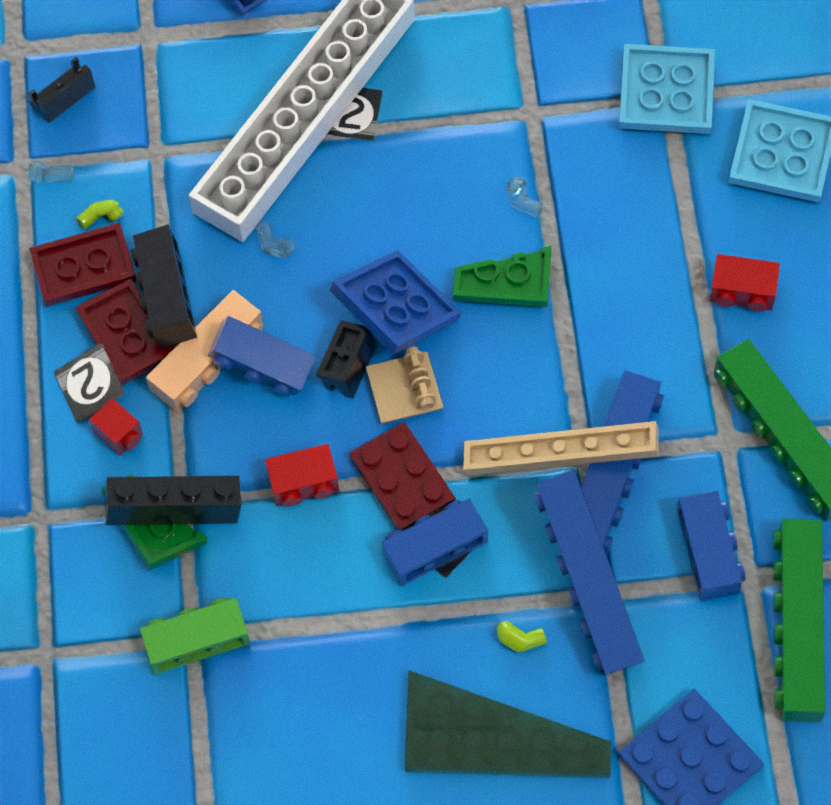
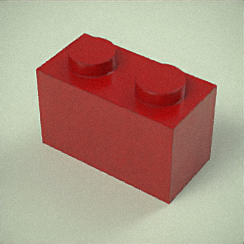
M717 254L709 301L717 302V304L725 307L737 305L748 307L753 311H772L776 297L780 263Z
M329 444L265 459L276 506H295L304 499L312 497L323 499L339 491L338 477Z

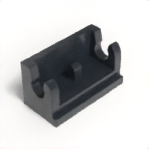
M77 57L70 61L72 66L70 70L37 94L33 89L28 93L30 105L48 123L95 88L91 69L86 65L81 67Z
M340 320L316 373L317 377L321 378L324 386L329 391H333L336 386L342 390L346 397L354 398L366 371V366H368L377 346L372 333L365 326Z

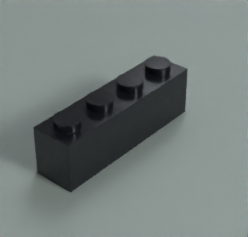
M169 224L133 235L135 249L131 250V255L135 266L139 267L140 271L135 273L140 290L144 291V295L140 296V302L144 313L148 314L149 317L148 320L144 321L149 338H155L161 349L197 338L180 250Z
M239 476L107 477L104 496L106 525L222 524L238 522L241 509Z

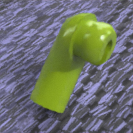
M113 199L94 202L75 219L86 230L104 215H107L110 221H116L123 215V209L118 206L119 202Z
M503 621L497 626L499 641L515 652H524L547 644L542 628L524 633L509 621Z

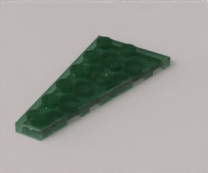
M408 671L405 772L610 778L611 741L413 671Z

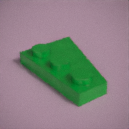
M552 246L543 247L541 251L529 254L524 252L516 253L511 258L498 261L489 259L455 267L453 301L547 307Z
M106 486L102 487L103 497L105 496ZM187 524L121 525L149 571L207 544V537L200 531L196 532Z

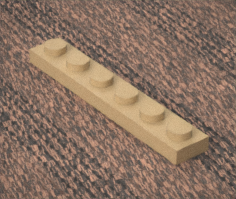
M656 421L464 441L463 470L467 476L659 457V427Z

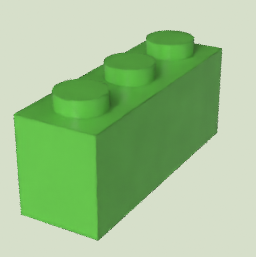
M227 597L216 599L211 602L210 606L201 609L188 608L181 611L178 616L167 620L165 618H157L149 621L145 627L140 628L154 675L251 644L236 597L232 599Z

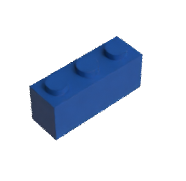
M227 316L221 322L207 355L213 358L214 363L219 367L231 370L233 367L244 372L243 377L255 383L264 381L273 386V391L283 396L295 395L302 390L316 357L230 316Z
M718 491L679 498L677 513L700 601L739 594L741 584L746 578L743 564L736 561L734 551H737L734 531H728L726 521L729 520V510L726 501H720Z
M470 498L462 502L457 500L448 504L443 509V512L433 517L426 515L420 518L413 527L405 531L396 530L390 533L385 538V541L382 542V551L399 584L403 586L488 543V529Z

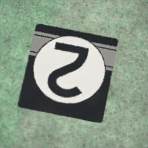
M362 88L326 135L373 140L383 93L382 90Z
M102 344L96 345L55 371L56 378L77 422L98 411L111 398L116 400L124 395V390Z

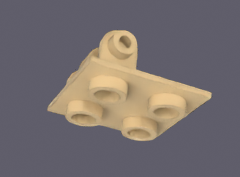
M410 347L406 349V355L402 358L366 366L381 424L444 409L427 351L422 352L418 350V347Z

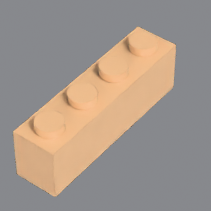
M232 290L195 327L197 338L179 343L146 376L149 390L177 413L184 406H190L197 398L198 392L206 384L210 385L218 377L222 367L216 365L214 359L207 355L221 322L227 316L233 317L258 330H263L262 312L235 290Z

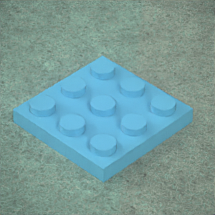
M624 44L619 129L711 134L715 49Z
M748 99L728 183L820 203L831 155V116Z

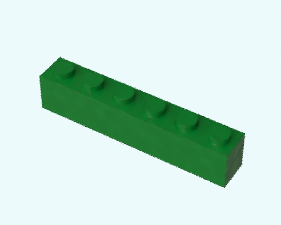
M748 338L716 358L714 368L715 379L721 387H727L732 394V400L736 408L740 412L747 414L756 435L760 438L764 437L767 441L773 458L778 463L782 462L789 471L788 476L793 485L798 489L801 488L807 495L808 504L813 512L817 515L821 514L824 520L828 521L831 519V447Z
M782 518L779 530L773 531V550H778L779 561H774L773 581H779V592H774L773 612L779 613V624H774L773 643L779 645V656L774 657L773 672L774 677H780V689L774 690V709L780 710V721L821 722L825 714L822 520Z

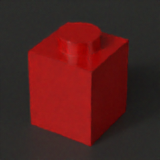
M113 398L89 419L93 432L119 456L126 450L130 451L135 448L143 435L139 421Z

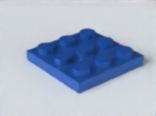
M398 250L334 281L329 290L393 355L458 321L462 313Z
M695 688L618 752V757L662 805H720L764 766L761 759Z

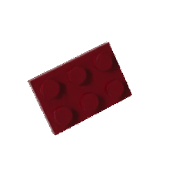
M120 222L29 248L46 307L111 289L129 279H132L133 282L137 281Z
M132 279L75 307L95 344L103 345L121 386L153 370L174 349L172 346L161 349L155 338H149L144 323L149 317L143 311L140 302V296L142 295Z
M405 422L349 453L351 461L397 530L405 531L413 527L420 518L426 515L434 516L441 512L448 504L456 501L455 496Z

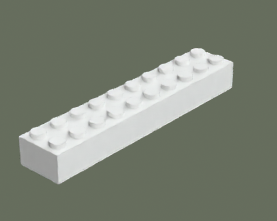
M342 0L188 196L192 213L243 243L414 22V0Z

